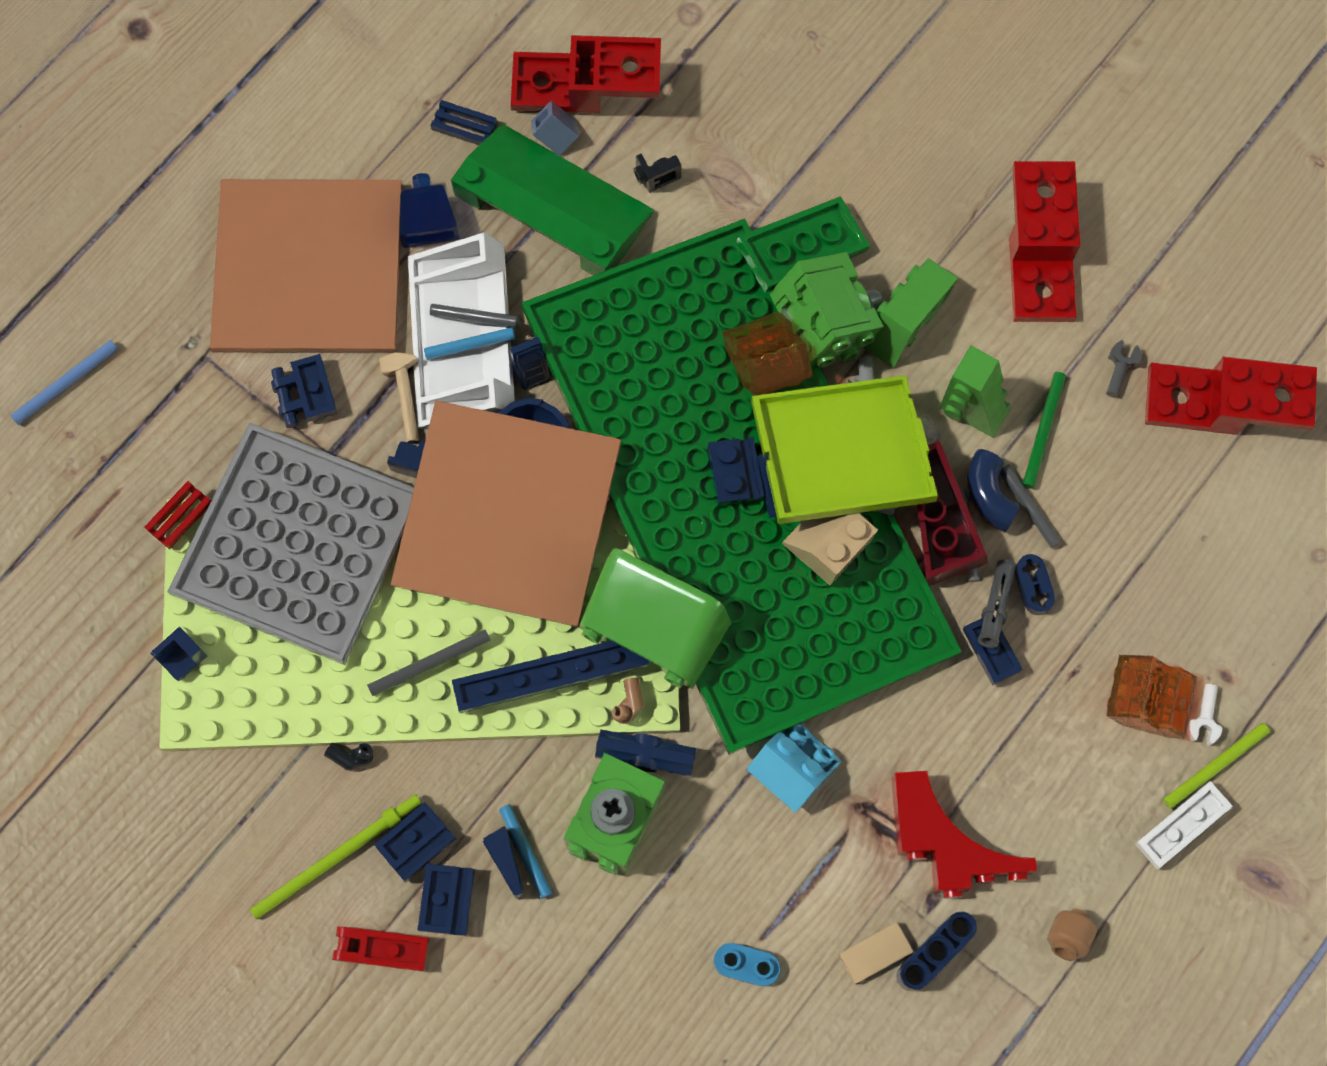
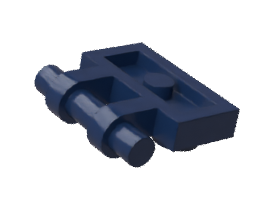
M321 354L290 362L293 374L285 376L282 367H276L271 370L273 378L271 386L273 392L277 393L280 403L278 406L279 415L281 418H284L287 428L298 426L296 415L303 411L308 422L338 414ZM297 386L300 399L292 401L289 390Z

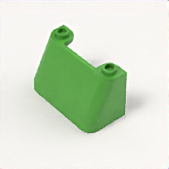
M613 548L604 564L579 626L583 631L582 635L589 641L598 644L600 640L607 642L609 639L660 666L663 672L666 673L664 679L679 688L685 685L693 689L731 625V621L724 605L714 597L620 549Z

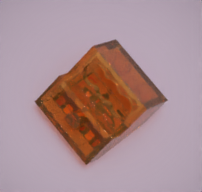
M779 311L722 332L726 350L742 384L753 396L774 393L775 390L786 386L798 385L804 379L812 377L806 343L793 333L791 321Z
M1119 655L1117 667L1114 670L1111 696L1107 702L1108 710L1106 716L1125 727L1167 738L1185 739L1198 677L1182 667H1170L1154 656Z

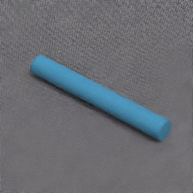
M514 327L426 347L424 348L425 357L429 360L516 339V332Z
M511 804L500 808V814L540 898L548 897L553 894Z

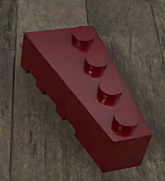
M940 441L928 445V460L932 471L930 476H933L938 494L936 502L917 504L926 578L929 586L988 564L987 554Z

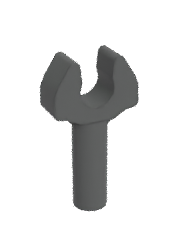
M1123 340L1116 343L1108 355V359L1114 362L1115 368L1106 394L1113 398L1119 396L1127 369L1137 368L1142 357L1138 345L1135 346L1129 358L1124 357L1121 354L1124 344Z

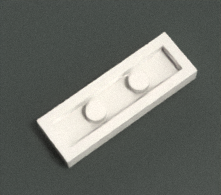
M1209 781L1137 841L1135 845L1157 870L1233 806L1215 785Z

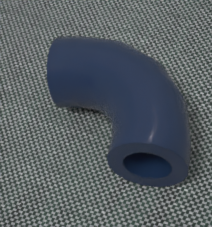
M978 449L972 457L967 475L970 499L981 517L997 529L1006 532L1020 504L1006 497L999 487L998 479L1004 466V461L993 452Z

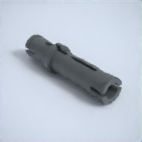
M1003 559L997 562L988 603L982 610L981 618L983 623L978 642L984 647L994 648L998 646L1002 625L1007 621L1006 607L1016 571V564L1010 560ZM1002 584V585H1003V588H1002L1001 596H999L998 593H999L1000 585ZM994 610H996L997 613H996L995 621H994V623H993V622H992V618H993Z

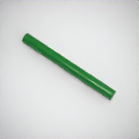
M1054 372L1022 483L1028 489H1034L1066 378V374L1062 372Z

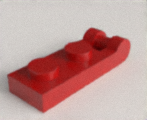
M337 926L336 937H339L337 950H333V961L425 972L429 937ZM352 939L360 940L358 953L350 952Z

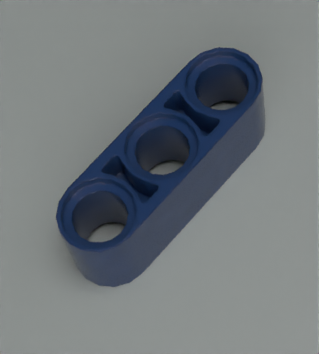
M960 911L946 918L900 965L896 974L900 987L910 992L918 991L925 987L974 937L977 924L973 916L967 912ZM955 919H960L967 925L968 930L965 937H959L952 931L951 926ZM931 943H939L944 948L945 954L941 961H936L930 957L928 949ZM909 966H914L921 972V981L917 985L910 984L905 978V970Z

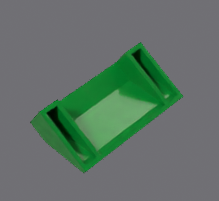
M503 123L466 157L451 179L454 196L479 210L486 202L580 256L581 269L591 275L617 267L654 213V209Z

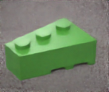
M929 258L920 267L915 265L906 277L907 283L903 285L900 282L890 296L892 300L889 303L883 301L876 312L884 327L874 336L875 340L864 346V349L894 369L900 361L907 345L911 347L916 340V334L925 324L927 325L949 297L958 278Z

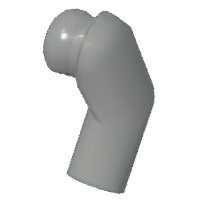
M872 357L859 358V375L851 381L848 379L845 383L873 380L874 359Z

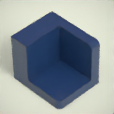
M421 440L419 446L401 441L395 456H389L387 460L390 471L417 478L425 441Z
M180 626L150 653L176 681H181L207 657L206 653Z

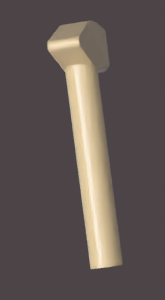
M398 352L379 358L382 375H396L407 443L419 442L407 371L419 362V358L412 354Z

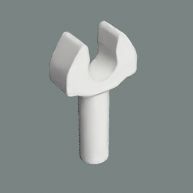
M1205 684L1200 717L1196 720L1192 719L1187 723L1186 730L1191 742L1198 739L1200 727H1204L1208 731V746L1214 744L1221 736L1222 726L1215 723L1213 719L1218 686Z

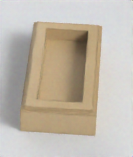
M896 922L838 955L855 985L914 951Z

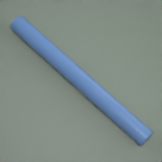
M109 340L10 416L18 425L116 352L118 348Z

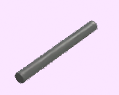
M484 629L367 684L371 695L375 696L491 640Z

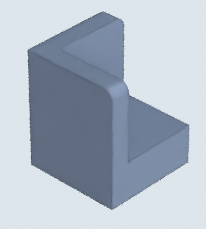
M552 101L531 120L532 135L557 155H561L579 137L578 122Z

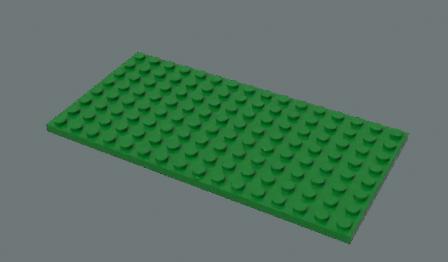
M745 218L521 303V308L534 336L539 337L541 340L546 362L579 431L621 439L622 441L609 498L637 558L714 597L726 608L731 625L697 680L696 686L728 755L960 655L962 652L894 515L875 511L859 513L878 531L864 550L829 585L782 544L802 521L778 524L777 517L769 518L765 499L718 506L707 450L708 443L732 439L744 440L753 437L757 456L762 455L751 403L752 396L829 386L818 365L805 368L803 360H801L776 308L777 305L774 304L769 294L771 291L764 292L736 244L738 236L751 231ZM778 329V333L782 334L797 367L746 385L729 347L761 337V335ZM782 342L738 358L748 381L793 364L786 351L791 363L784 365V363L788 362L787 357L781 346L776 348V346L783 345ZM763 350H766L770 355L775 353H782L783 358L774 362L773 371L769 369V365L766 370L762 369L765 365L757 367V370L747 368L752 361L762 360V358L757 359L758 355L765 357L764 353L762 354ZM755 355V357H752V358H750V359L744 360V361H742V362L740 361L741 359H744V358H746V357ZM757 372L760 373L758 375L753 376V378L749 377L750 374H755Z

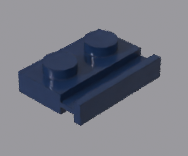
M754 438L709 442L707 450L718 506L746 503L750 500H763L765 496Z
M424 802L375 843L374 846L406 883L424 868L426 863L431 862L451 845L456 838L427 803Z
M426 863L417 931L467 937L475 875L474 868Z

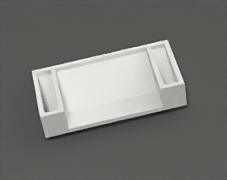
M483 232L408 256L413 355L419 358V362L414 365L418 429L429 428L435 400L499 413L511 402L515 401L510 352L511 340L429 360L426 359L424 348L510 328L430 315L431 304L509 314L504 244Z

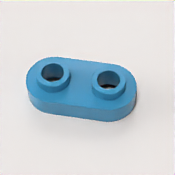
M724 944L718 948L714 956V966L719 974L756 986L765 987L771 985L776 981L780 973V965L774 955L739 944ZM727 954H734L737 957V964L728 966L724 961ZM764 962L768 964L770 970L767 975L758 973L757 965Z

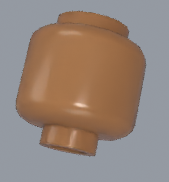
M1076 908L1071 911L1064 910L1057 913L1047 940L1055 955L1064 960L1075 961L1077 958L1080 959L1087 956L1097 929L1085 911Z

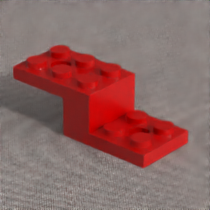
M571 35L570 53L513 51L511 111H541L552 101L565 112L600 113L601 96L659 98L661 38ZM627 62H634L638 65V69L634 72H626L622 66ZM539 77H546L550 80L549 84L545 87L536 86L534 81Z
M1014 161L1012 172L1015 224L1009 236L1013 322H1074L1077 316L1073 260L1081 246L1075 161ZM1041 186H1046L1052 190L1053 196L1049 198L1042 197L1037 189ZM1039 285H1044L1050 289L1051 296L1041 297L1036 293L1035 288Z
M1224 356L1214 369L1151 362L1148 366L1145 424L1238 435L1248 423L1312 430L1315 427L1317 367ZM1175 390L1183 392L1187 399L1186 402L1182 404L1176 403L1171 397V392ZM1275 390H1286L1290 395V401L1282 402L1278 400Z

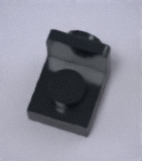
M642 154L636 155V167L633 168L634 175L640 185L645 184L649 193L681 179V163L676 155L670 158H660L650 167Z

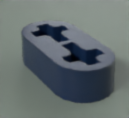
M1027 554L1016 564L1015 577L1026 609L1031 614L1043 615L1054 605V591L1043 560L1037 555ZM1027 563L1031 567H1037L1038 569L1033 575L1035 582H1032L1029 572H1023ZM1036 587L1039 596L1046 597L1047 599L1043 603V607H1040L1038 602H1032V599L1036 595Z

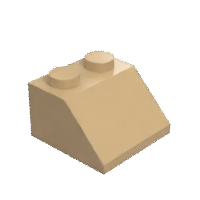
M859 513L805 520L795 528L782 544L827 584L831 585L872 541L878 529Z

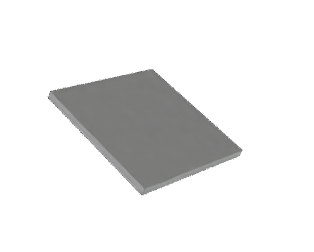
M249 423L167 592L172 596L345 665L400 546L414 487Z

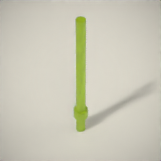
M415 793L397 807H389L381 813V818L251 907L250 911L253 916L259 919L386 829L396 827L402 821V818L422 805L421 800Z

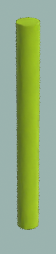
M1260 723L1162 799L1164 804L1169 809L1174 808L1270 733V729L1266 724Z

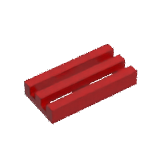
M187 481L144 528L170 550L204 514L211 500ZM190 493H192L186 499V501L171 515V517L158 530H156L169 517V515L184 501V499ZM199 499L201 502L166 539L164 535Z

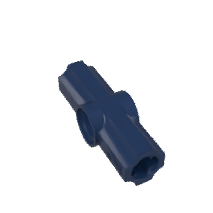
M600 729L595 758L602 759L604 753L644 772H657L659 770L691 777L696 748L663 742V739L648 734L637 733L632 736Z

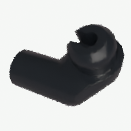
M331 743L324 753L325 757L348 771L365 767L374 758L373 748L367 743H361L359 747L349 751L344 750L335 743Z

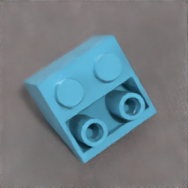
M799 724L786 731L777 733L765 744L746 770L796 813L840 765L842 760L829 747L816 739L804 725Z

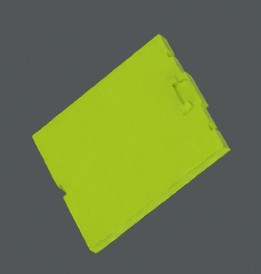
M906 375L752 396L751 403L763 457L768 456L769 458L766 461V471L778 524L936 502L938 494L933 476H930L932 471L928 460L929 448L921 418H917L913 399L910 398L911 392Z

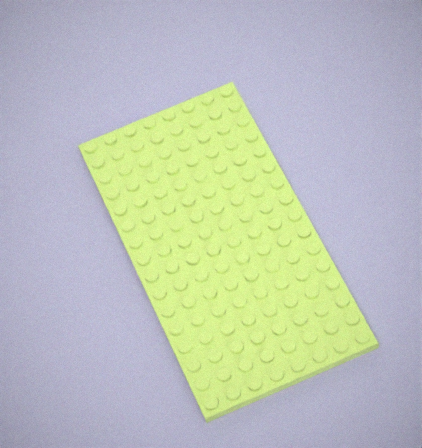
M608 498L581 620L604 564L613 548L620 549L637 558L610 498ZM184 499V501L169 515L166 521L186 501V499ZM199 499L166 533V539L201 502ZM206 511L170 550L166 547L163 640L180 626L206 653L207 657L181 681H176L162 666L159 747L162 751L330 745L331 743L347 745L599 735L600 729L620 732L622 734L680 732L678 687L664 679L666 673L663 672L660 666L650 661V667L460 714L452 680L596 644L582 635L583 631L580 626L575 627L391 586L399 548L345 665L172 596L167 592ZM484 629L487 631L491 641L375 696L371 695L367 684ZM638 677L644 703L643 709L633 721L621 724L613 719L612 710L615 706H619L626 698L623 680Z

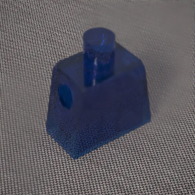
M419 173L412 177L413 189H406L400 193L399 236L403 248L460 240L457 223L444 186L440 184L431 186L429 174Z

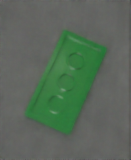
M841 196L740 235L736 240V244L765 293L773 290L798 261L847 252L849 258L867 252L870 247Z

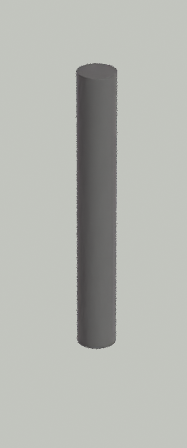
M431 304L430 306L431 316L518 328L520 325V317L516 315Z
M1009 464L1004 466L1000 472L1001 476L1050 548L1052 549L1059 545L1062 541Z

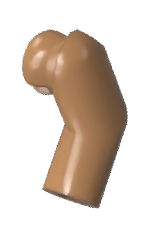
M638 677L623 680L626 698L619 706H615L612 710L613 719L621 724L633 721L643 709L644 703Z

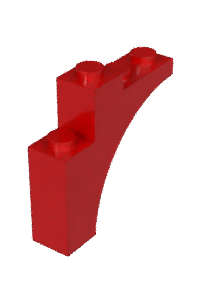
M928 771L895 772L891 777L898 856L907 855L908 861L925 860L927 859V854H931L934 894L943 893L944 899L964 897L963 892L972 889L971 878H975V883L977 884L995 882V877L1008 876L1009 882L1028 880V875L1037 871L1036 858H1022L1001 854L983 847L963 834L950 821L937 802L928 778Z

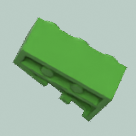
M970 345L952 375L939 407L944 410V414L955 421L962 420L994 438L1011 409L1010 403L1005 402L1007 391L1001 388L1004 379L999 360Z

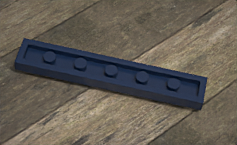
M612 641L454 679L452 684L458 711L461 714L650 667L647 659Z

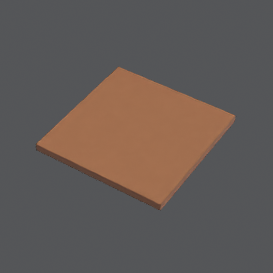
M221 179L210 350L212 352L395 353L402 180Z
M435 400L391 586L579 627L622 442L621 439Z

